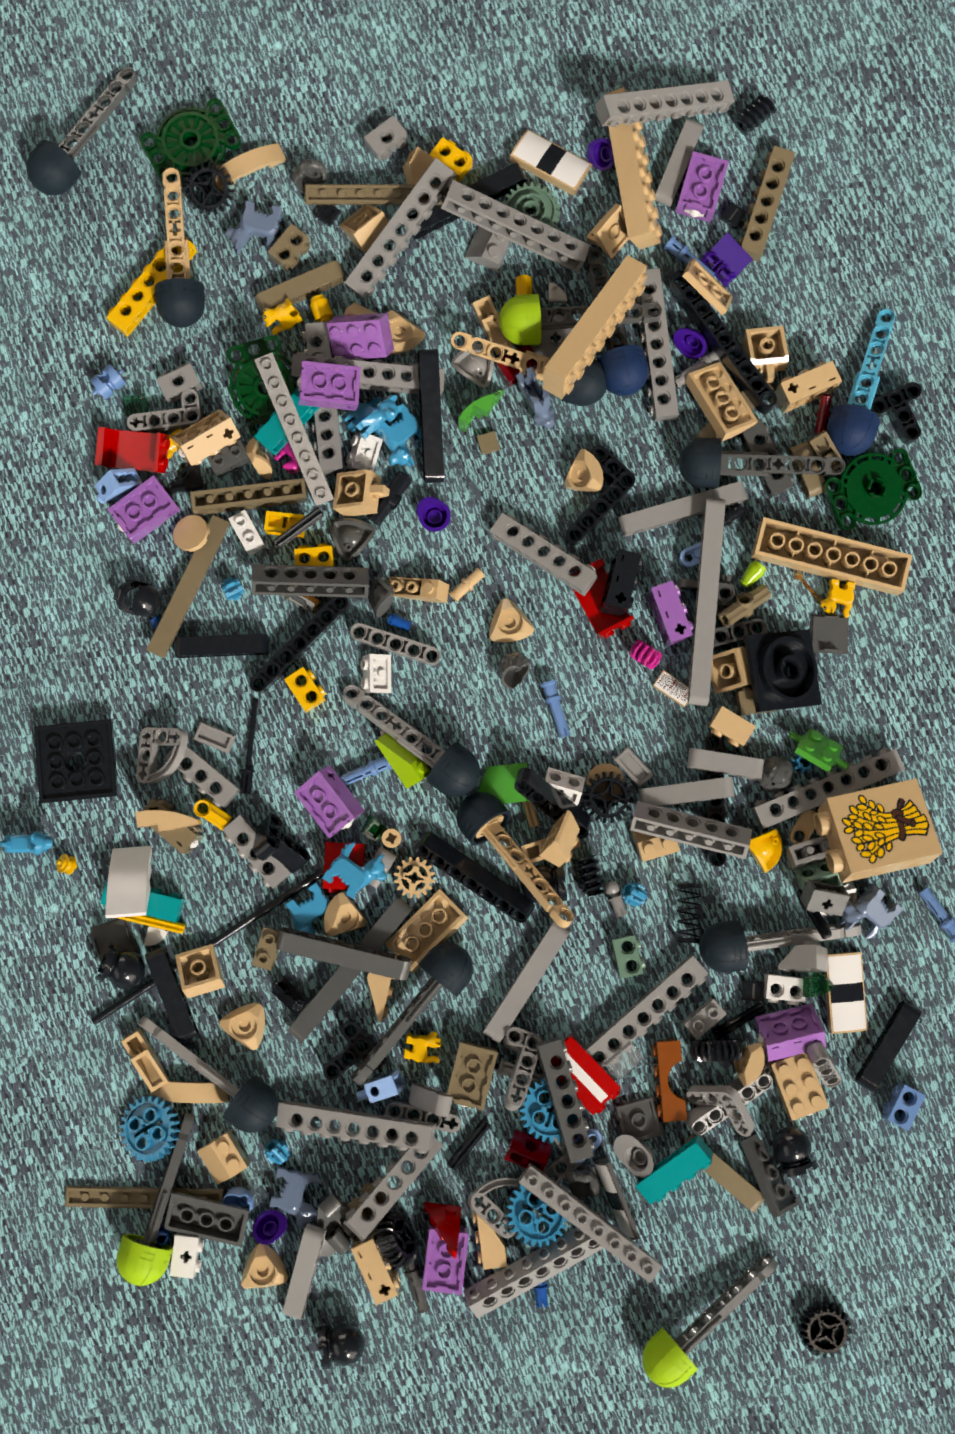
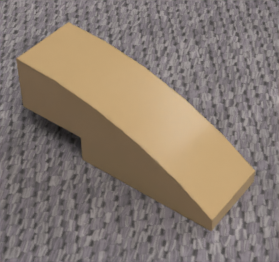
M490 295L471 303L488 341L514 348L512 342L503 335L500 329L499 312L496 311ZM493 348L496 356L501 354L500 348Z
M163 810L135 812L138 828L158 825L159 832L201 824V820L178 812Z
M138 1028L122 1039L121 1043L131 1056V1062L151 1092L169 1082L157 1055L141 1028Z

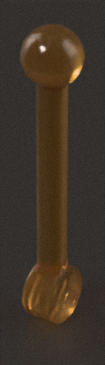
M797 572L795 574V579L800 580L803 583V585L816 599V603L820 605V602L823 600V598L819 597L813 591V589L803 579V574L801 572Z

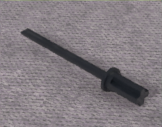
M257 698L252 700L245 769H240L242 772L240 793L249 795L251 794L253 773H255V770H251L258 707Z

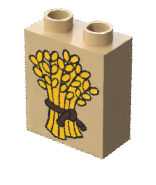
M917 778L826 798L819 807L818 813H814L813 816L817 834L819 836L826 835L830 850L825 852L827 867L832 874L838 872L841 883L929 864L943 853Z

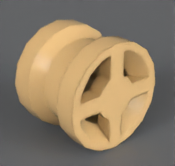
M387 829L382 834V842L386 847L395 848L401 843V834L396 829Z

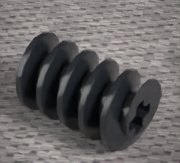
M761 94L751 104L741 109L740 113L735 114V126L741 134L747 136V131L752 132L754 130L753 126L757 128L759 122L764 123L765 118L768 119L771 114H775L776 107L770 98Z
M596 855L578 858L574 861L581 864V866L576 868V871H582L578 878L584 879V881L579 885L586 887L581 891V894H587V897L606 893V890L600 889L604 886V882H598L603 876L596 874L601 870V867L595 866L599 863L598 859H593Z

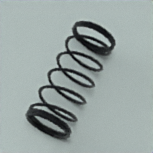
M677 884V891L699 895L695 897L677 899L678 902L698 906L692 908L678 909L677 912L695 915L699 917L680 919L676 922L681 924L697 926L699 928L676 931L679 934L698 937L677 938L676 942L699 943L701 938L700 936L684 932L698 930L701 928V926L681 921L700 919L701 916L699 914L684 912L683 910L698 909L702 906L697 903L681 900L701 897L702 895L699 893L684 891L682 889L702 888V885Z

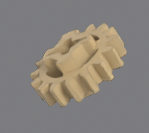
M409 857L408 863L402 860L403 866L397 865V869L400 871L399 873H394L398 877L394 883H399L400 885L397 890H404L403 896L409 893V898L411 899L414 894H416L417 898H420V893L426 896V889H433L430 883L435 882L434 879H431L435 872H430L432 865H425L427 860L420 862V857H417L416 861H413L412 857ZM413 865L410 872H403L406 867ZM420 866L426 870L427 876L422 875ZM414 872H417V876L424 880L420 879L412 883V879L406 877V875H413ZM402 879L407 880L409 889L404 886ZM426 883L422 889L416 891L418 884Z

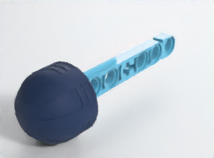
M890 309L881 310L877 316L875 328L873 329L860 373L856 374L848 403L834 407L829 416L826 432L838 452L842 455L853 456L865 452L873 444L880 425L879 417L870 409L880 377H878L879 370L888 345L890 332H892L895 314ZM890 316L891 320L883 322L881 317ZM885 332L886 337L878 338L876 333ZM873 348H879L881 349V353L872 354L871 350ZM871 360H873L874 367L872 370H869L868 367H870ZM868 380L871 382V385L863 387L860 383ZM864 397L866 402L859 404L856 402V398Z

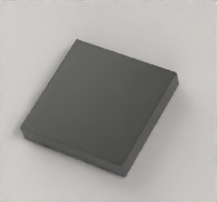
M653 1096L615 1105L622 1135H631L638 1141L663 1135Z

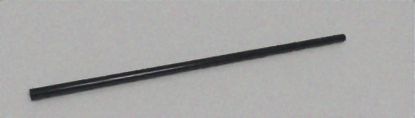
M321 869L203 946L213 944L216 947L322 878L323 871ZM176 963L173 965L175 972H178ZM151 979L91 1018L93 1024H98L155 987L154 980Z

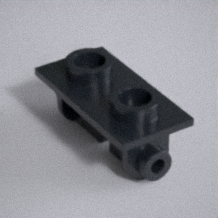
M285 977L279 982L275 980L272 983V993L297 1017L310 1003Z

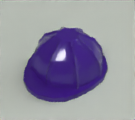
M606 138L593 140L587 148V158L598 170L607 171L615 165L611 141Z
M680 328L674 333V343L685 357L697 359L706 352L707 341L702 332L695 329Z
M427 497L422 499L417 505L419 521L428 531H441L450 523V509L442 501L433 497Z
M267 1210L260 1213L253 1224L252 1233L254 1239L263 1245L274 1243L286 1231V1215L278 1210Z

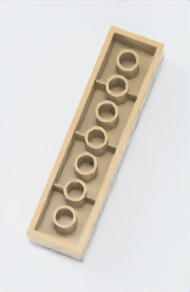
M623 87L604 95L625 93L627 90ZM635 122L631 125L619 124L615 127L608 126L628 239L639 249L661 243L660 236H662V230L657 222L659 213L657 207L654 206L656 196L650 184L653 182V179L647 167L649 158L644 150L646 141L641 134L643 124Z
M629 255L625 257L544 367L542 386L544 390L560 399H563L566 394L569 395L571 393L574 382L580 380L584 374L585 367L592 364L595 353L597 351L600 352L604 347L606 338H610L613 335L616 324H620L623 321L627 309H632L635 298L642 295L645 289L644 282L647 279V265Z
M763 517L759 522L751 554L752 559L842 582H854L855 585L897 596L905 590L913 556Z

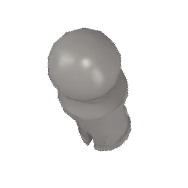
M615 881L607 882L605 890L612 898L608 901H611L616 918L628 914L622 900V895H618L620 890L618 883Z

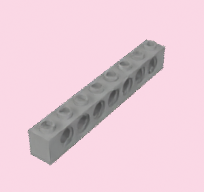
M726 80L603 95L595 104L601 127H615L619 124L647 123L651 120L678 119L682 116L693 117L697 114L708 115L712 112L724 113L729 110V106L735 100L729 81Z
M435 158L344 283L364 299L374 293L375 285L378 281L381 282L387 275L386 270L389 266L392 267L397 262L398 254L401 250L404 251L408 247L409 239L412 235L415 236L421 229L420 224L423 220H427L433 212L431 209L435 204L438 205L444 198L443 193L449 188L452 180L456 181L454 179L456 177L454 171ZM440 180L441 184L439 187L433 188L431 187L432 182ZM422 196H429V200L427 203H420V198ZM410 212H418L417 217L415 219H409L408 216ZM399 227H406V232L404 234H397V230ZM394 242V248L386 250L387 243ZM382 257L383 263L380 266H375V259ZM368 272L371 273V279L369 281H364V274Z
M452 180L441 206V209L577 273L585 262L589 244L455 180Z
M660 268L646 270L647 279L644 282L645 289H650L653 293L647 294L643 291L640 297L637 296L635 298V303L640 305L642 303L655 302L662 308L661 317L658 321L643 323L642 320L638 323L639 326L642 325L640 341L641 344L644 343V352L649 367L647 380H649L650 387H647V396L651 398L652 405H649L650 416L654 417V422L676 420L679 412ZM648 311V313L651 316H656L658 314V311ZM655 325L657 330H651L648 326ZM651 343H657L659 348H653ZM659 361L662 366L656 367L653 362ZM662 379L664 384L658 385L655 380ZM664 397L667 402L662 404L657 398Z
M327 321L305 324L302 336L303 342H307V349H304V352L308 355L324 354L332 358ZM316 341L322 343L319 347L312 346ZM320 407L313 414L315 422H312L313 434L316 433L317 440H314V449L319 455L317 460L324 475L344 472L338 409ZM328 414L329 418L323 421L320 419L321 415ZM325 432L332 434L328 439H323L322 435ZM328 450L334 452L329 458L324 456V453Z
M271 352L254 359L315 505L319 506L333 500V495L273 353Z
M297 352L292 356L290 382H297L299 379L302 361L361 367L359 389L419 395L418 364H410V366L402 365L400 362L389 364L381 360L369 362L362 358L350 360L343 356L330 358L324 354L311 356L305 352ZM439 367L441 397L444 392L445 369H440ZM368 370L373 376L367 377L363 371ZM382 373H389L391 375V378H384ZM402 374L408 375L409 378H410V380H409V381L403 380V379L401 378V375H402Z
M889 747L879 750V755L872 757L870 754L860 758L861 762L858 764H854V762L849 763L850 765L846 771L844 769L839 772L836 769L825 773L826 777L819 779L817 776L808 780L809 784L803 787L801 784L790 788L791 792L784 794L781 791L772 795L774 799L766 801L764 798L755 802L756 806L751 809L759 828L765 829L823 804L826 798L851 793L904 771L905 768L897 749L890 750ZM878 760L882 761L883 763L882 770H879L876 767V762ZM861 767L866 771L864 778L860 777L858 773ZM842 775H846L848 777L847 785L842 784ZM825 782L831 785L829 792H825L823 789ZM808 789H810L813 792V798L811 800L807 799L805 796V793ZM789 797L795 798L796 804L794 807L788 805ZM772 804L778 807V813L775 815L770 812Z
M689 955L584 1049L592 1058L597 1051L604 1053L603 1059L596 1061L602 1068L607 1063L612 1064L619 1058L618 1054L623 1049L627 1051L632 1047L634 1039L638 1036L639 1038L643 1037L649 1031L647 1028L652 1023L656 1025L663 1019L662 1015L667 1010L669 1012L678 1005L676 1002L679 999L687 998L692 993L691 989L696 984L700 986L704 983L708 972L693 955ZM685 973H689L691 976V980L688 983H683L681 980L682 975ZM670 986L676 987V994L674 996L667 995V989ZM656 999L662 1001L659 1009H653L652 1003ZM641 1012L647 1013V1019L644 1022H639L637 1019L638 1014ZM626 1025L633 1027V1031L629 1035L623 1034V1028ZM612 1038L618 1039V1045L615 1048L608 1046V1042Z
M286 1100L278 1105L276 1127L282 1128L284 1132L298 1130L303 1135L317 1133L322 1138L336 1136L341 1141L355 1139L360 1144L373 1142L377 1143L376 1146L379 1147L392 1145L396 1146L398 1150H408V1148L415 1149V1152L422 1154L433 1149L436 1124ZM296 1114L301 1115V1123L296 1121ZM315 1116L321 1120L320 1126L315 1124ZM334 1119L340 1123L339 1129L333 1126ZM353 1122L358 1124V1132H355L352 1129ZM372 1125L377 1127L378 1135H374L371 1132ZM390 1129L397 1131V1138H393L390 1135ZM409 1132H414L417 1135L416 1141H412L409 1138Z
M531 1162L519 1177V1183L646 1281L649 1283L653 1281L662 1268L660 1261Z
M576 1227L556 1238V1242L551 1241L549 1246L544 1245L463 1290L469 1308L478 1319L600 1251L603 1247Z

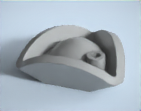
M483 344L472 345L473 351H482ZM492 348L490 355L494 358V350ZM468 350V352L460 351L452 359L451 365L470 381L482 388H486L492 377L494 361L473 355Z

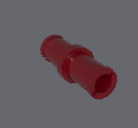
M820 394L819 408L815 414L817 416L815 433H820L827 429L833 395Z

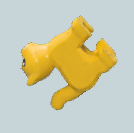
M286 298L284 303L277 305L275 308H265L263 310L262 318L266 327H269L276 320L280 323V325L272 329V335L289 330L295 324L303 321L296 307H293L289 298Z
M831 579L829 580L830 588L827 598L820 602V607L830 616L836 610V603L845 605L843 615L845 618H848L854 600L853 590L855 589V583L846 582V584H842V588H839L840 580Z
M431 1031L426 1036L408 1033L406 1044H412L413 1049L405 1048V1059H412L422 1063L434 1062L438 1064L440 1062L437 1056H428L427 1053L428 1046L437 1048L442 1045L441 1038L436 1031Z

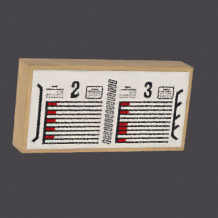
M663 670L652 687L684 708L687 704L688 686Z

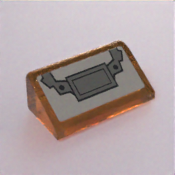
M282 595L311 614H315L321 604L314 596Z

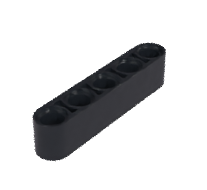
M268 634L176 637L174 639L175 658L268 654Z
M529 768L518 770L514 788L518 793L554 821H557L567 810L571 811L580 828L577 837L581 839L588 836L591 817L533 770Z
M162 947L145 954L147 965L177 1040L180 1043L198 1036L199 1032L166 948Z
M905 1000L899 1003L856 1075V1083L872 1093L877 1090L917 1023L921 1010Z

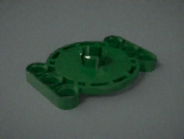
M217 98L210 99L207 102L206 110L189 107L174 111L160 124L157 135L146 132L140 137L142 148L162 183L163 177L161 175L167 168L176 169L178 167L180 176L192 177L188 172L184 171H195L194 165L200 170L201 162L205 164V167H207L208 162H211L214 169L215 164H219L222 161L226 148L236 150L241 146L242 142L239 132L223 103ZM219 105L220 110L212 112L210 110L211 106ZM226 120L229 122V125L226 128H221L219 123ZM230 136L238 138L234 144H230L227 141ZM190 137L191 140H196V144L187 146V138ZM152 138L154 143L152 146H146L144 144L145 140ZM218 153H220L218 159L215 162H213L217 157ZM156 154L163 156L160 162L153 161V157ZM171 174L167 180L173 182L176 175Z
M267 336L232 346L227 351L228 360L236 364L230 377V396L238 411L253 421L249 428L252 436L256 435L253 432V427L256 424L265 425L270 420L271 414L276 411L269 394H261L258 390L263 380L254 359L272 352L274 357H279L276 362L290 396L297 387L294 382H290L291 369L288 370L281 363L284 360L291 366V362L287 358L278 354L281 349V342L276 336ZM271 339L276 340L278 343L275 350H269L267 347V342ZM251 345L259 346L260 351L257 355L249 353ZM233 350L241 352V358L237 361L231 358ZM235 373H237L236 385L233 386V379ZM233 390H236L238 402L234 398ZM243 405L249 411V415L244 413L239 406Z
M902 448L892 450L888 456L881 453L860 455L849 462L842 472L840 479L836 477L826 479L822 486L836 524L844 531L854 528L856 521L866 525L887 523L902 511L906 500H918L922 495V488L908 453ZM896 452H899L902 455V460L900 463L896 462L894 459V454ZM872 456H877V457H880V458H882V459H881V460L872 459ZM866 457L865 461L857 463L859 459ZM902 470L908 471L909 478L907 480L901 477ZM830 481L835 482L837 486L834 492L828 488ZM872 483H874L877 486L876 495L873 492L868 493V490L871 489ZM910 487L916 490L914 498L908 494ZM837 499H841L843 501L844 505L842 509H838L835 506V501ZM898 503H899L900 506L898 507V509H897L896 512L894 513L893 510L897 507V505H898ZM845 516L849 517L851 521L848 527L842 523ZM890 516L886 520L880 521V517ZM865 519H873L874 522L866 521Z

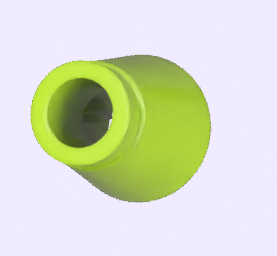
M756 560L752 563L750 562L739 582L748 589L765 575L766 568Z

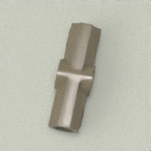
M762 584L749 593H740L736 597V602L721 611L718 617L726 627L731 626L741 618H749L753 615L755 608L771 598V592L766 585Z

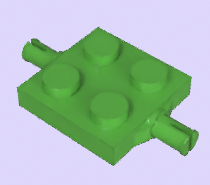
M809 728L807 733L801 736L792 730L788 736L798 742L794 753L826 772H829L835 765L846 771L850 765L840 759V753L844 747L822 735L819 731Z

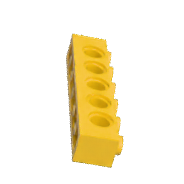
M188 240L190 261L197 253L195 245ZM165 246L162 250L160 249L156 252L153 261L144 267L143 273L132 282L131 288L127 293L121 295L118 304L108 311L106 317L108 322L126 337L132 333L156 303L154 286L160 281L167 280L166 269L159 272L161 267H166ZM175 246L172 248L171 252H177L178 254H180L182 252V248L179 246ZM176 264L173 267V271L176 273L183 270V266L180 264ZM155 281L152 286H147L148 282ZM143 295L141 300H135L137 296ZM126 310H131L128 315H123Z

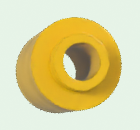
M316 295L310 299V308L316 323L329 322L334 315L327 298L324 295Z

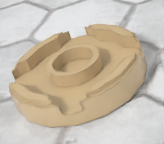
M188 515L182 518L173 530L174 543L183 551L194 552L202 548L208 540V534L210 535L209 525L202 517L197 515Z
M603 763L596 765L590 770L586 784L591 786L592 784L588 780L592 778L594 781H597L595 774L602 778V772L604 771L607 777H609L611 771L614 772L613 778L617 774H621L619 781H622L624 776L618 767ZM607 781L598 784L593 792H604ZM613 783L614 794L620 796L622 790L617 784ZM606 792L607 795H598L606 799V802L616 799L610 796L609 792Z

